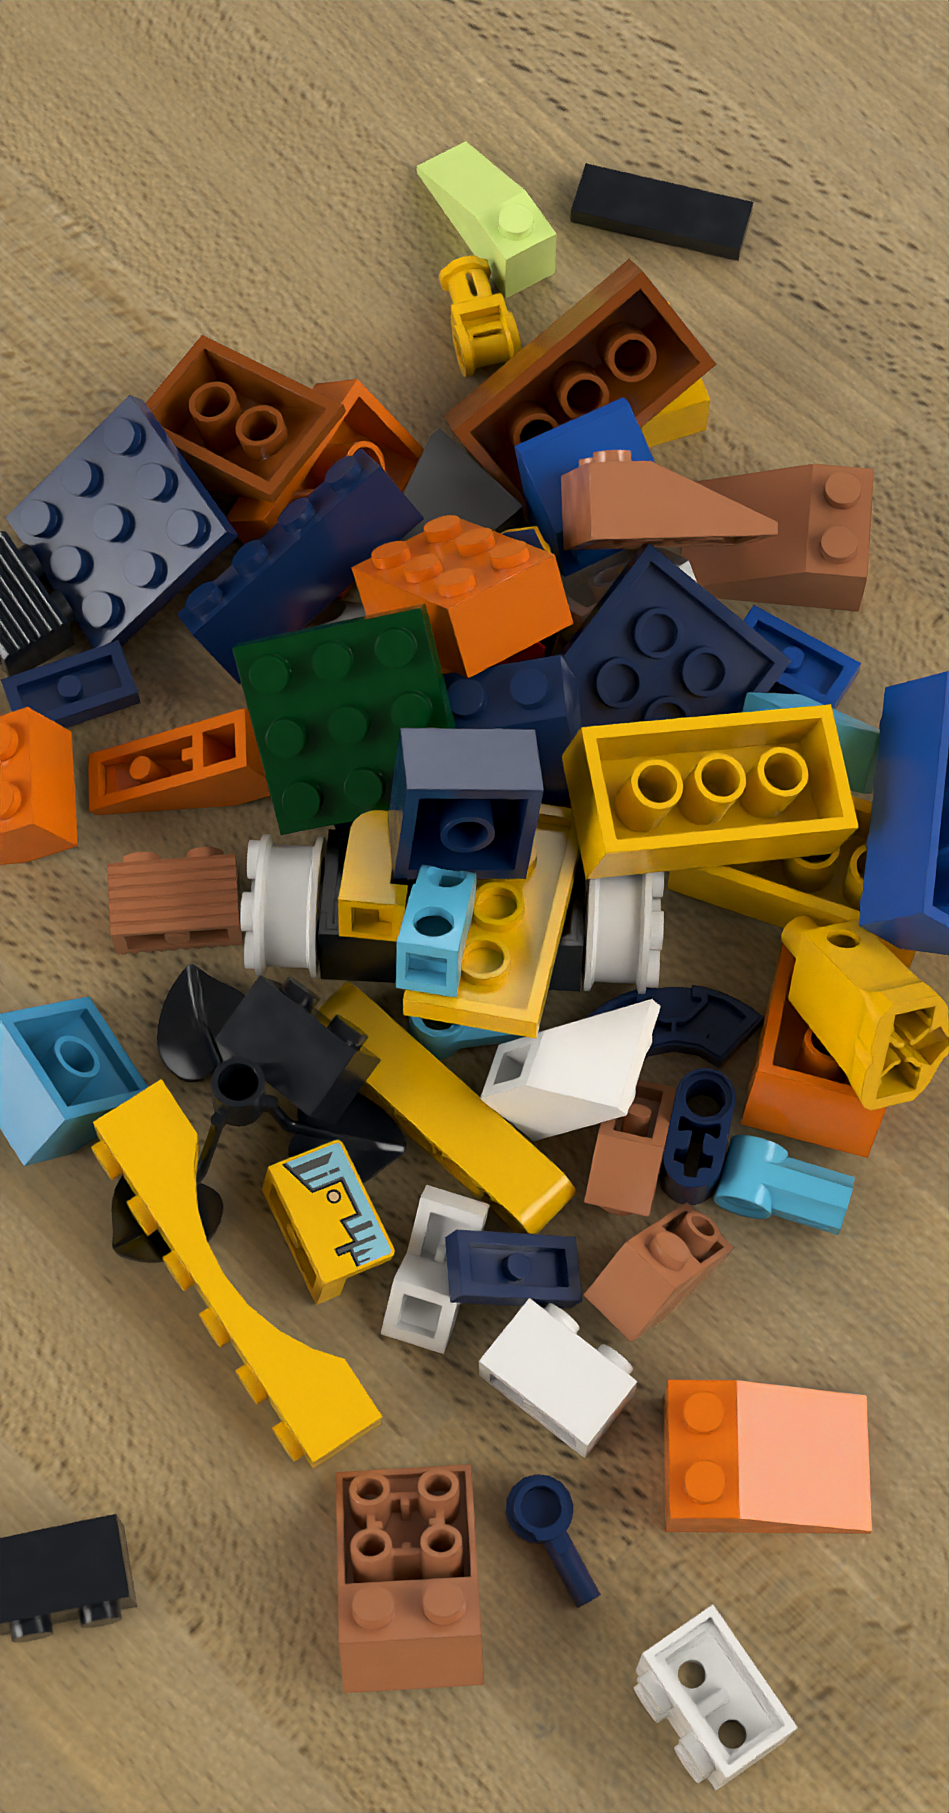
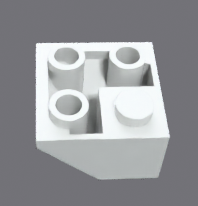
M653 999L538 1032L537 1039L522 1037L498 1045L480 1099L533 1141L626 1116L635 1098V1087L645 1055L652 1044V1033L661 1006Z

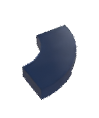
M692 985L691 988L646 987L645 994H638L637 989L607 1001L586 1017L589 1018L653 999L661 1007L652 1033V1044L644 1060L650 1056L678 1052L699 1056L719 1069L762 1026L764 1017L737 998L714 989Z

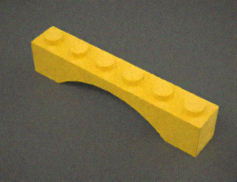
M162 1079L95 1120L93 1124L100 1141L91 1146L93 1153L111 1180L122 1174L136 1196L126 1203L146 1235L148 1236L158 1230L168 1244L171 1252L162 1257L180 1288L186 1291L194 1285L208 1306V1308L199 1313V1316L214 1341L220 1348L231 1342L243 1360L244 1365L236 1369L235 1372L256 1405L268 1399L281 1422L273 1426L272 1429L292 1461L295 1462L305 1456L312 1469H314L379 1426L383 1416L345 1359L312 1349L279 1331L247 1304L224 1275L207 1242L198 1211L196 1186L200 1148L198 1134Z

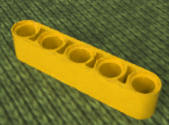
M345 982L317 1009L331 1021L338 1014L359 1027L368 1035V1039L363 1046L381 1059L359 1091L381 1107L395 1121L398 1127L481 1202L490 1204L489 1209L515 1233L538 1234L577 1193L572 1182L551 1160L494 1109L483 1102L472 1089L359 988L349 982Z

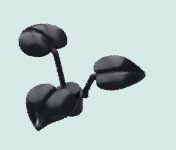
M189 964L178 976L166 996L158 1023L157 1044L164 1065L180 1080L197 1082L212 1074L211 1089L215 1113L210 1119L211 1126L198 1161L196 1175L198 1211L207 1242L214 1236L221 1223L224 1206L219 1193L200 1182L208 1172L221 1132L226 1124L237 1127L247 1126L258 1120L263 1112H268L283 1130L295 1134L289 1144V1158L331 1141L340 1140L343 1142L363 1184L404 1154L407 1143L398 1125L381 1107L360 1093L356 1094L336 1124L309 1117L300 1108H297L298 1121L289 1118L278 1105L277 1097L266 1094L265 1076L260 1066L248 1058L235 1057L214 1040L245 995L239 990L211 977L196 965ZM122 1175L116 1185L112 1199V1248L117 1255L129 1260L146 1263L164 1262L162 1257L170 1253L171 1249L158 1230L147 1236L126 1203L136 1195Z

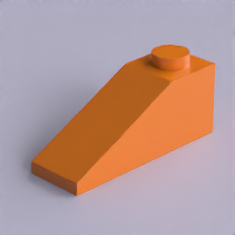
M246 708L88 754L89 812L95 815L236 806L270 796L249 711Z

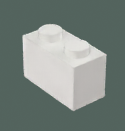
M529 1298L479 1360V1376L582 1457L586 1458L634 1397L637 1381L630 1376L633 1367L623 1356L609 1346L601 1344L596 1350L576 1334L580 1329L579 1325L556 1305L548 1303L543 1309Z

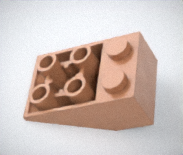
M471 1464L336 1472L338 1627L344 1693L484 1685Z

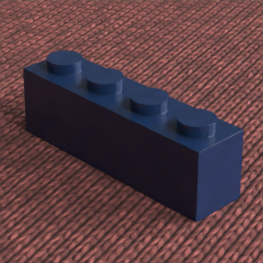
M360 448L353 456H345L334 463L327 471L325 481L306 498H299L291 502L280 514L278 523L262 538L252 540L242 546L234 555L232 565L213 582L208 581L198 586L189 595L185 607L177 615L191 634L240 685L241 680L232 649L236 644L301 630L355 581L351 567L371 558L372 551L377 547L389 542L400 541L424 517L381 466Z

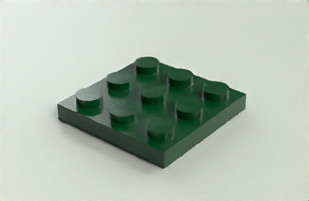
M426 603L240 642L232 648L281 835L351 822L361 814L369 811L384 810L389 812L400 728L456 729Z

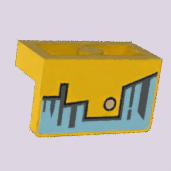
M331 1141L268 1166L262 1191L316 1305L340 1296L347 1278L392 1259L395 1252L394 1247L342 1141Z

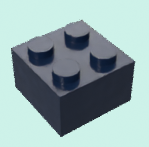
M400 728L388 812L394 878L417 879L421 866L428 865L444 870L476 873L477 879H526L544 791L535 729Z

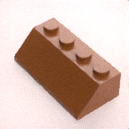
M628 259L447 412L444 417L455 435L487 473L523 506V515L529 521L514 446L622 397L630 404L641 428L717 364L646 274L633 261Z

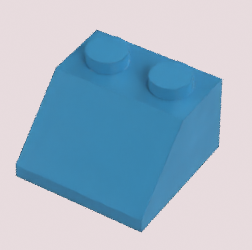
M89 996L0 1013V1129L24 1166L70 1155L98 1138L93 1124L95 1120L148 1088V1085Z

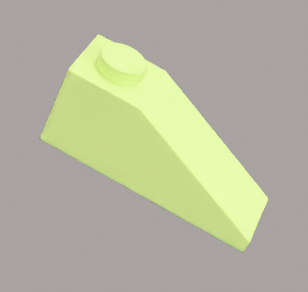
M465 141L417 165V174L473 254L488 260L492 272L490 278L505 299L555 274L556 232L526 190Z

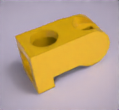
M374 810L361 814L354 820L350 828L338 898L339 936L397 942L408 903V885L395 884L401 878L393 877L388 811Z

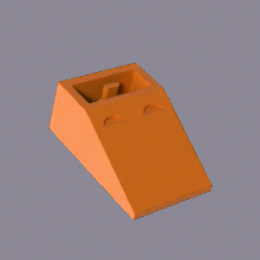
M29 707L0 716V865L26 863L77 847L78 835L72 731Z

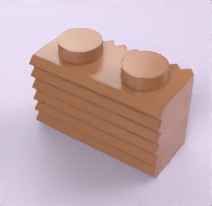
M198 847L189 850L186 853V858L161 859L156 853L134 852L124 856L121 863L107 864L109 928L116 953L124 955L128 952L137 954L141 951L150 953L154 950L162 952L167 949L175 951L179 948L188 950L192 947L200 949L205 946L213 948L217 945L226 947L230 944L236 946L243 944L240 877L236 854L224 855L223 850L216 847Z

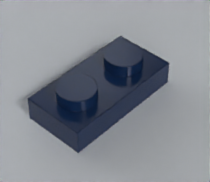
M119 640L1 679L12 712L29 707L65 728L141 703Z
M458 1229L445 1237L450 1303L523 1306L530 1298L541 1307L552 1303L559 1308L570 1309L582 1302L576 1237Z

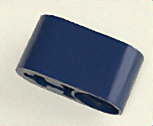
M695 1069L686 1074L677 1087L660 1169V1183L666 1195L679 1204L687 1202L690 1205H697L703 1203L713 1195L718 1185L736 1094L729 1078L715 1069ZM698 1095L708 1096L718 1103L721 1111L711 1117H701L694 1114L688 1108L686 1102ZM690 1141L703 1144L696 1177L683 1175Z

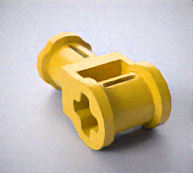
M475 255L463 256L451 261L439 274L442 289L450 293L453 302L451 305L452 337L458 364L464 377L474 375L476 368L509 361L522 350L515 319L512 313L508 312L502 293L492 294L488 282L492 273L488 260ZM466 274H470V279L467 280Z

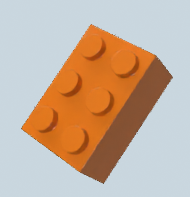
M455 515L435 518L425 524L424 532L405 541H393L383 544L372 551L371 558L351 567L366 616L426 603L441 666L466 678H470L574 624L555 554L526 544L524 541L492 531L490 528H484L463 520Z

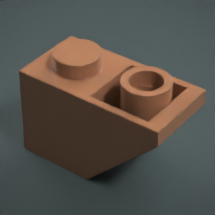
M686 1202L626 1241L585 1292L584 1296L630 1342H633L671 1313L731 1253L734 1247L720 1234L719 1228L711 1218L696 1211Z

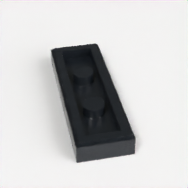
M586 163L571 208L570 222L739 261L752 216L754 202Z

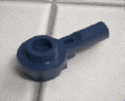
M535 1474L525 1477L512 1487L506 1499L505 1515L508 1525L517 1537L526 1542L543 1544L573 1602L579 1608L601 1596L566 1531L573 1519L574 1505L570 1492L560 1481L549 1475Z

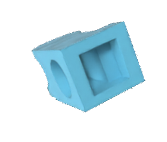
M428 865L421 866L416 884H413L397 939L396 988L457 997L461 978V963L475 903L476 873L444 870Z

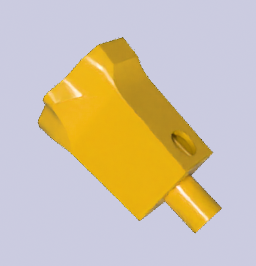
M807 915L792 919L784 927L781 934L782 943L796 958L788 1000L845 1072L864 1108L872 1111L913 1101L927 1087L938 1066L949 1054V1010L946 1002L930 985L914 975L873 933L860 927L858 919L820 927L812 917Z

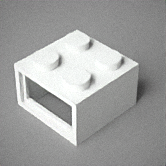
M714 1605L702 1611L641 1655L636 1668V1673L639 1676L637 1678L638 1684L634 1686V1690L656 1723L667 1717L681 1738L678 1740L679 1744L674 1747L675 1752L688 1773L698 1784L708 1778L717 1791L783 1744L798 1728ZM695 1662L702 1667L705 1679L701 1686L690 1689L680 1683L678 1669L682 1664ZM734 1721L743 1727L745 1740L740 1747L731 1749L725 1747L720 1742L718 1731L723 1723Z

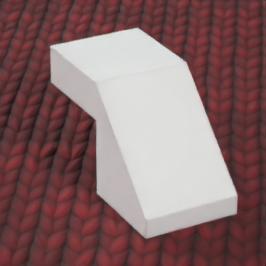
M426 1185L420 1197L407 1254L393 1280L380 1334L441 1354L445 1353L461 1303H450L445 1237L456 1229L483 1231L490 1204Z

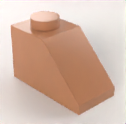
M638 1080L635 1087V1098L628 1109L627 1115L601 1122L584 1203L601 1206L605 1211L615 1215L627 1216L638 1214L649 1217L677 1088Z

